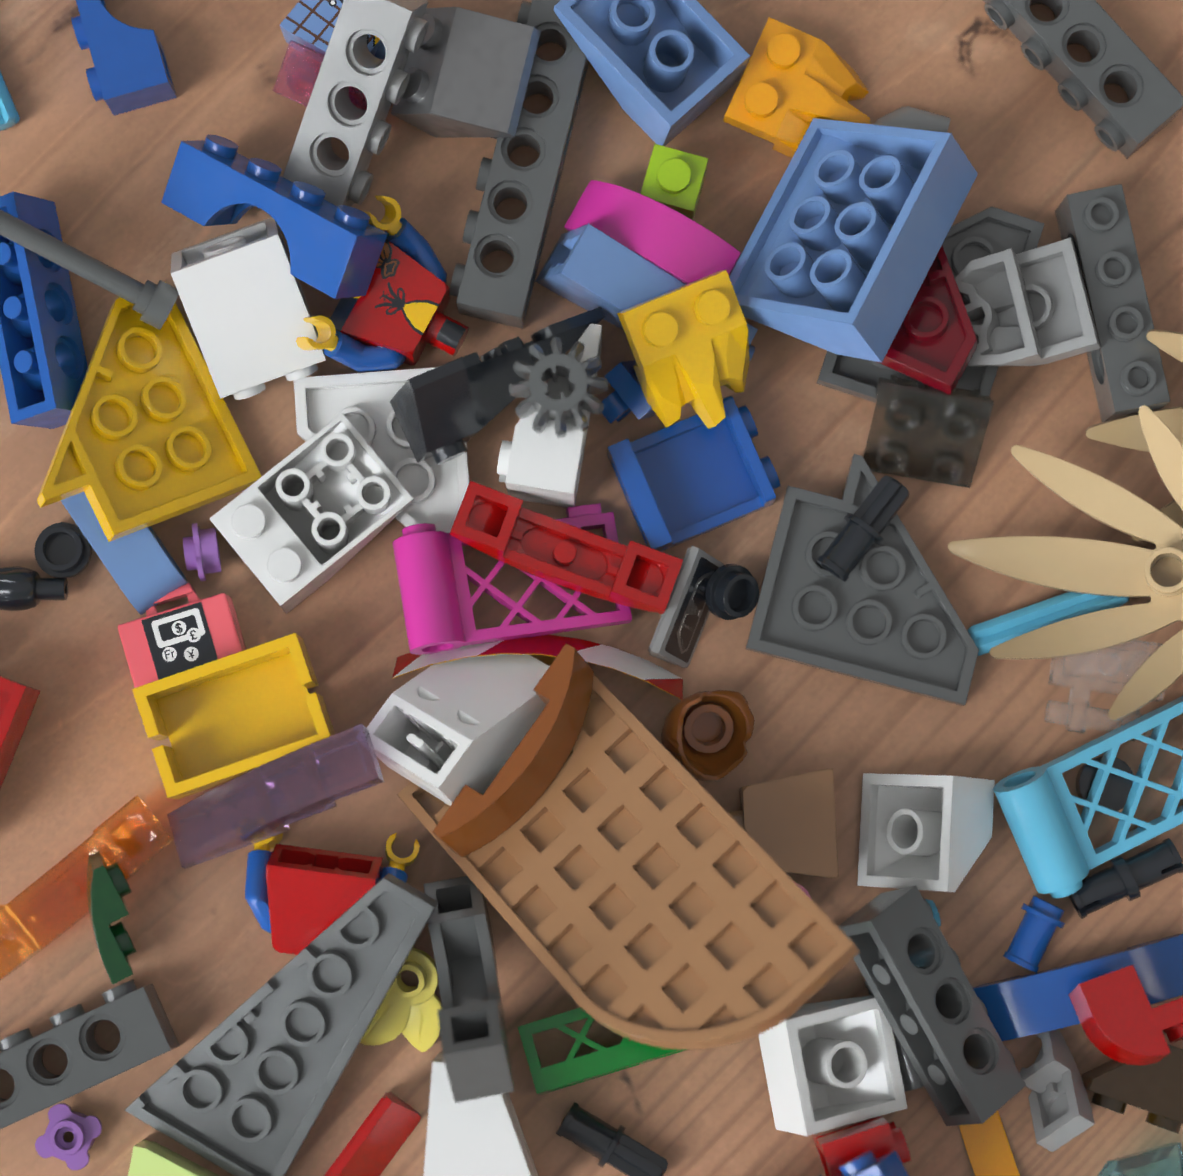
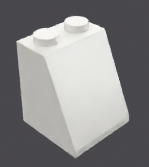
M272 217L172 253L171 276L220 399L232 394L235 400L252 397L266 389L265 382L284 375L287 381L304 378L318 370L317 363L326 360L323 349L307 351L302 350L297 345L296 340L298 337H308L316 341L318 332L313 324L303 320L305 317H310L311 313L298 278L291 275L290 256L280 228Z
M439 1052L432 1061L423 1176H539L509 1093L455 1103L443 1053Z

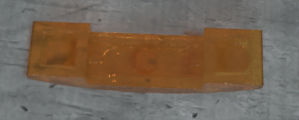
M136 795L95 828L93 835L8 904L0 906V981L29 961L89 913L87 867L91 854L99 851L107 866L117 862L128 881L174 840L139 795Z

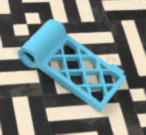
M1183 696L1042 766L1020 770L995 784L993 791L1038 893H1050L1052 898L1069 896L1083 887L1082 880L1088 875L1090 869L1183 823V805L1178 807L1180 799H1183V750L1162 743L1169 721L1183 714ZM1150 729H1153L1150 738L1141 735L1142 733ZM1132 738L1147 743L1136 775L1112 767L1120 744ZM1159 748L1182 756L1171 788L1148 780ZM1104 753L1101 762L1092 759ZM1082 763L1098 768L1086 800L1070 794L1062 773ZM1110 773L1133 781L1122 813L1098 804ZM1145 786L1168 794L1161 816L1150 822L1134 817ZM1075 803L1084 806L1081 815H1079ZM1095 811H1099L1118 818L1119 821L1112 840L1094 849L1087 832ZM1131 823L1140 826L1128 832Z

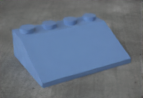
M813 118L729 276L744 317L834 354L882 363L978 175L953 135L947 132Z

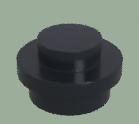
M61 522L48 526L40 533L35 544V558L38 565L44 572L55 578H72L77 576L88 566L92 555V546L79 527L71 523Z
M737 564L723 565L712 574L708 581L705 594L707 606L713 615L725 620L745 617L753 611L758 602V583L745 567Z

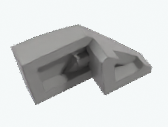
M1059 1029L1037 1034V1037L1042 1041V1047L1035 1063L1027 1069L1022 1067L1020 1075L1026 1084L1025 1087L1032 1090L1029 1095V1104L1036 1143L1051 1152H1054L1095 1124L1081 1075Z

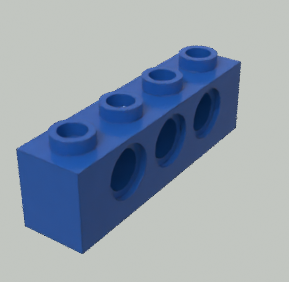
M14 191L0 196L1 210L62 241L55 202ZM0 235V369L11 424L55 429L66 425L88 368L69 270Z

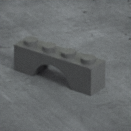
M468 876L425 883L424 893L439 902L428 921L441 996L442 1009L438 1010L442 1053L454 1101L457 1103L514 1092L491 921L485 896Z

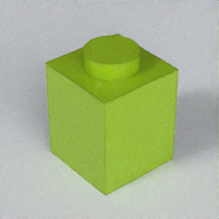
M654 144L640 194L664 204L693 220L704 184L709 158Z

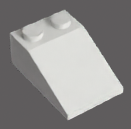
M590 324L578 340L585 347L580 363L591 357L597 356L600 358L602 325ZM557 376L556 383H554L552 378L546 383L549 387L550 398L558 400L561 399V392L564 393L565 397L570 396L572 393L569 390L567 377ZM582 409L589 425L591 412ZM537 411L528 417L521 418L515 425L513 441L502 440L497 466V474H500L499 482L506 483L508 495L523 501L566 508L575 507L588 429L580 431L575 426L573 420L568 419L565 420L566 436L558 438L555 433V421L550 419L542 433L538 434L533 431L532 426L538 413Z

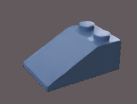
M560 0L553 9L622 109L656 144L666 146L740 79L750 58V55L697 0Z

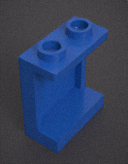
M732 395L723 399L726 417L713 428L708 429L698 414L635 441L630 442L627 438L607 447L608 459L647 547L662 552L773 505L776 499L773 489L781 486L778 475L768 456L759 458L751 440L758 436L753 417L746 405L737 408Z

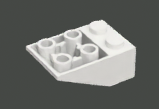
M341 413L209 519L287 614L335 575L400 514L414 498L346 416Z
M497 654L466 657L433 664L390 695L359 737V740L387 767L451 806L465 785L483 795L546 707V704L533 689L550 666L529 654Z

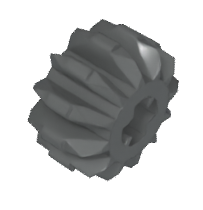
M553 337L551 339L552 354L545 356L541 347L534 343L529 346V353L535 365L533 366L519 360L514 363V372L525 380L509 384V393L513 397L526 398L515 408L519 418H525L536 411L538 412L532 426L534 432L542 433L550 419L555 421L556 436L564 438L567 432L565 420L572 419L580 431H585L589 425L582 409L593 414H601L604 410V404L591 394L606 392L608 390V380L601 377H591L602 367L599 357H591L580 363L585 350L583 343L577 341L572 345L567 355L562 354L561 338ZM557 376H564L568 378L569 390L572 393L570 396L565 397L564 393L561 392V399L558 400L550 398L549 387L546 381L552 378L554 383H556Z

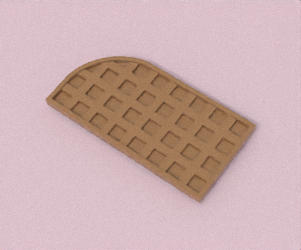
M546 656L541 662L550 666L556 657ZM593 675L592 693L583 726L574 747L559 773L542 796L517 822L485 846L464 857L459 856L432 833L450 806L412 782L397 794L577 1004L602 1026L639 1043L668 1049L692 1050L734 1044L755 1037L792 1016L860 952L837 925L595 675Z

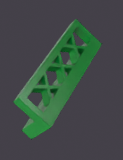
M581 1007L518 1026L538 1095L547 1094L686 1051L642 1044L634 1040L630 1041L626 1037L622 1039L620 1044L605 1048L586 1037L595 1019ZM587 1019L580 1033L565 1026ZM556 1028L576 1039L565 1061L542 1068L533 1035ZM582 1043L597 1050L575 1058Z

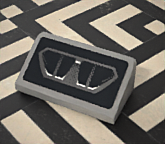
M691 546V548L687 549L666 610L661 615L648 649L651 656L681 668H687L690 664L710 613L705 597L708 581L712 574L724 565L697 547Z

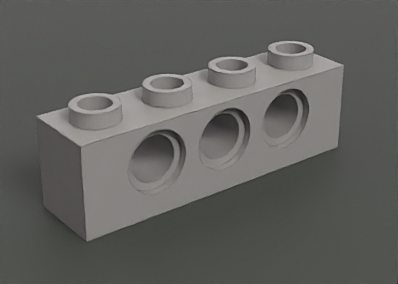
M427 0L343 1L285 168L284 178L291 182L309 183L322 189L326 193L324 199L336 206L346 205L351 207L355 203L358 205L362 204L373 181V174L367 172L373 154L379 155L391 132V124L385 122L392 103L397 105L400 102L410 79V73L403 71L410 51L416 53L419 50L428 30L429 22L422 19L428 4ZM368 34L378 37L383 42L386 50L385 59L376 58L370 53L367 47ZM350 86L356 87L363 92L367 100L366 110L357 108L349 98ZM332 137L338 138L345 143L349 151V160L342 159L334 153L331 146Z

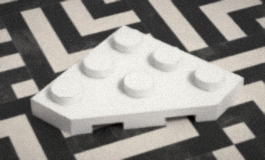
M437 367L313 376L294 380L297 434L305 442L343 413L414 498L395 519L405 527L421 523L435 524L436 531L450 533L470 482L468 454L466 452L439 465L436 464L434 457L417 463L390 404V400L408 379Z

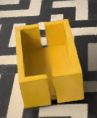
M293 633L132 689L148 738L158 741L169 738L172 746L161 745L152 749L168 798L181 799L339 744L323 696L316 692L312 694L309 692V689L317 687L319 684L304 639L301 636Z

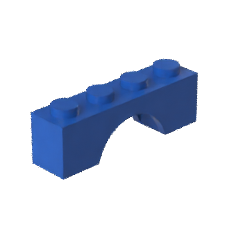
M76 0L80 15L72 17L71 20L81 50L89 48L94 67L86 69V74L95 101L104 99L115 116L177 98L163 47L154 30L132 27L117 20L107 11L105 0Z
M207 135L205 140L181 141L161 203L202 226L236 224L247 211L256 206L267 212L283 231L289 247L292 276L334 299L366 295L388 233L369 224L370 216L350 206H336L324 199L326 193L322 189L309 183L287 180L280 176L282 169L279 166L259 158L248 159L237 153L239 146L224 137Z

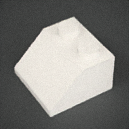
M874 995L804 1004L779 1025L758 1035L777 1130L809 1136L908 1108L893 1029Z

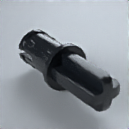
M890 476L882 477L854 515L847 513L844 519L848 523L824 554L820 555L817 562L836 578L846 582L850 573L873 543L880 545L884 540L880 534L909 498L910 492L907 488Z
M576 1102L573 1103L556 1132L557 1135L567 1138L599 1158L598 1165L602 1168L607 1163L626 1176H664L667 1170V1160L624 1134L626 1129L624 1126L620 1125L616 1129L581 1108Z

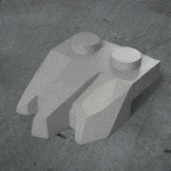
M1071 238L1015 254L1011 248L972 260L955 277L959 292L970 298L971 303L965 305L975 335L979 337L977 349L968 366L1044 365L1101 348L1075 244Z

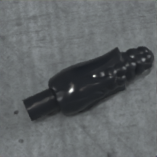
M19 566L0 568V610H28L36 607L40 600H67L68 598L67 578H40L37 571Z

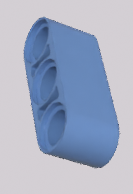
M85 492L60 500L139 614L143 615L146 613V610L157 605L153 604L154 602L188 583L183 572L151 526L109 542Z

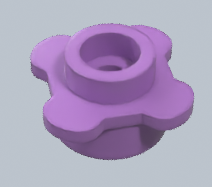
M192 523L193 536L183 537L187 571L197 570L200 581H206V574L222 572L216 527L199 529L198 523Z
M66 1103L56 1104L48 1111L50 1122L45 1134L36 1140V1151L43 1158L54 1156L65 1161L69 1169L80 1170L90 1161L88 1151L91 1149L95 1138L102 1133L101 1121L94 1115L86 1116L83 1113L72 1111ZM66 1131L74 1134L72 1142L65 1141L64 1133Z

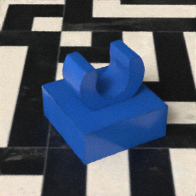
M635 360L620 362L604 376L615 390L601 401L604 404L602 414L610 424L614 421L620 422L631 412L634 413L638 420L656 415L647 403L633 368L637 364Z

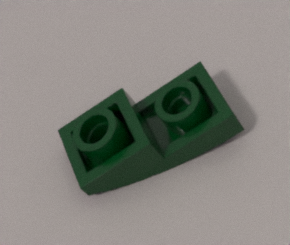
M97 851L91 854L88 859V908L94 936L104 967L112 984H115L133 975L128 956L136 952L134 944L122 921L113 926L111 925V923L129 915L123 897L132 893V890L119 864L115 862L107 866L101 853Z

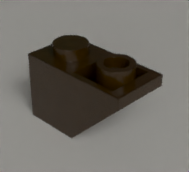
M1168 1044L1171 1053L1157 1063L1128 1065L1112 1059L1082 1074L1081 1078L1085 1089L1094 1092L1091 1103L1121 1114L1125 1113L1127 1104L1148 1111L1145 1122L1179 1134L1183 1123V1049Z

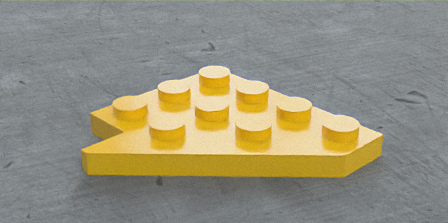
M121 297L115 300L109 311L37 498V502L40 508L85 492L109 542L243 491L262 477L224 399L219 397L209 369L176 302L161 330L140 320L142 314L132 310L133 303Z

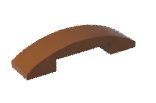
M565 644L533 689L546 704V707L485 793L482 795L468 785H465L432 831L433 834L459 856L464 857L480 849L517 822L542 796L566 762L576 743L587 714L594 675L591 667L572 646Z

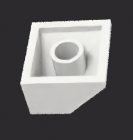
M863 773L857 886L897 889L917 886L918 890L955 892L992 838L993 788L995 780L947 775Z

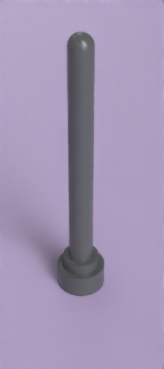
M0 209L1 236L133 303L132 310L142 314L140 317L141 321L161 330L179 295L177 288L162 280H159L158 284L149 280L143 284Z

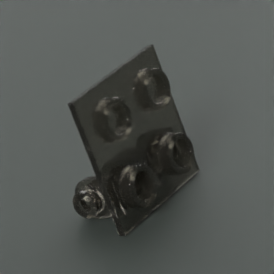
M891 374L890 379L879 378L875 400L877 401L863 455L870 470L970 488L994 404L991 397L981 395V389L974 388L973 391L955 388L950 396L939 390H930V386L924 383L922 388H917L918 381L897 378V375Z

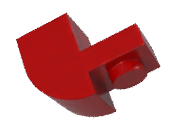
M1134 965L1080 983L1069 994L1088 1039L1100 1052L1115 1061L1128 1065L1154 1064L1171 1053L1164 1038L1165 1034L1170 1043L1183 1040V997L1152 1008Z

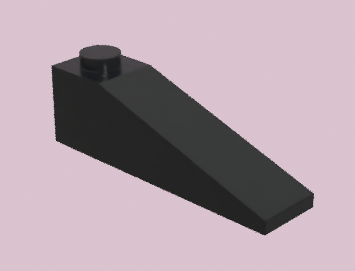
M598 307L549 325L531 335L532 341L526 344L523 343L522 339L516 337L501 343L498 347L483 354L480 358L478 353L474 352L408 379L390 400V404L417 463L434 457L436 464L439 465L466 453L468 450L465 442H468L516 398L510 396L509 384L516 381H524L525 379L519 377L514 372L513 365L517 360L535 365L529 353V346L536 343L541 347L545 356L552 354L551 339L553 337H560L562 341V354H565L580 339L590 324H598L605 318L602 308Z

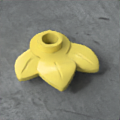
M416 948L412 949L362 1038L361 1044L371 1046L382 1045L394 1040L402 1033L421 1052H426L433 1046L440 1034L438 1010L442 1009L441 1001L435 994L439 985L436 963L429 954ZM405 970L414 972L418 976L419 985L413 987L406 985L401 979V972Z

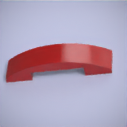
M473 481L469 482L450 531L451 536L499 561L552 583L613 603L664 614L683 562L682 559L631 540L628 546L524 508L522 507L523 500Z

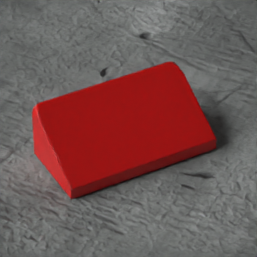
M391 1091L389 1094L386 1092L324 1176H380L420 1122L421 1115Z

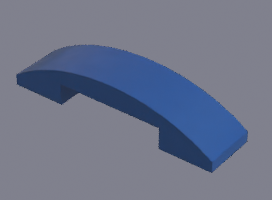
M1183 934L1127 947V950L1026 976L1018 975L972 988L977 997L986 1006L988 1017L1002 1041L1081 1024L1069 994L1080 983L1130 965H1134L1150 1005L1183 995Z

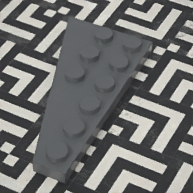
M388 873L134 1100L125 1111L234 1176H286L439 902Z

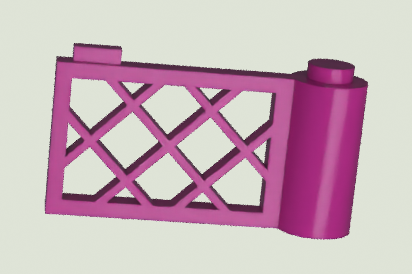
M600 503L568 507L566 509L567 518L556 519L583 530L602 528L604 538L619 543L614 513H602ZM421 523L402 529L403 536L392 542L411 654H434L467 645L627 624L632 621L631 609L628 606L615 603L616 611L595 613L577 600L582 594L581 592L575 591L573 595H570L557 584L525 571L522 572L534 581L516 603L490 584L505 565L504 562L498 561L486 579H483L465 566L462 546L468 545L451 536L450 533L436 531L435 524ZM468 580L478 587L472 597H470ZM538 585H541L566 604L555 619L541 621L523 608V605ZM484 592L511 611L500 627L476 630L472 607ZM571 608L581 615L564 618ZM516 615L526 622L509 625Z

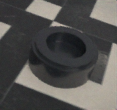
M1103 756L1093 758V760L1101 762ZM1115 758L1112 767L1133 774L1131 768L1124 761ZM1087 764L1081 767L1076 777L1078 797L1087 799L1098 768ZM1110 773L1098 804L1116 811L1124 808L1133 781Z

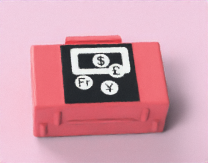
M190 583L173 590L154 602L153 604L157 605L146 610V617L120 624L117 627L135 688L246 650L232 598L225 593H221L200 600ZM187 597L188 604L158 613L156 606Z

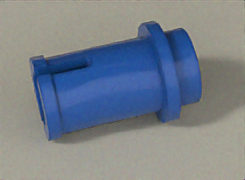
M1033 896L1029 905L1023 903L1021 907L1026 912L1003 957L1037 973L1038 966L1057 926L1063 928L1065 925L1064 922L1060 921L1065 910Z

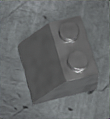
M459 7L426 8L422 19L429 22L428 30L419 50L416 53L410 51L403 70L410 73V79L400 102L397 105L393 104L391 114L434 137H515L541 31L533 26Z

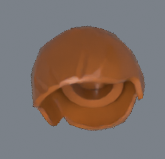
M728 690L702 691L684 698L670 710L665 718L661 733L662 745L696 780L712 781L725 777L743 761L748 753L745 743L752 736L755 722L752 711L748 706V701L739 692Z

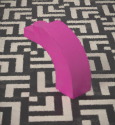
M590 180L564 226L565 229L571 231L590 224L685 284L720 270H727L730 276L741 254L732 245L710 230L670 207L621 186Z

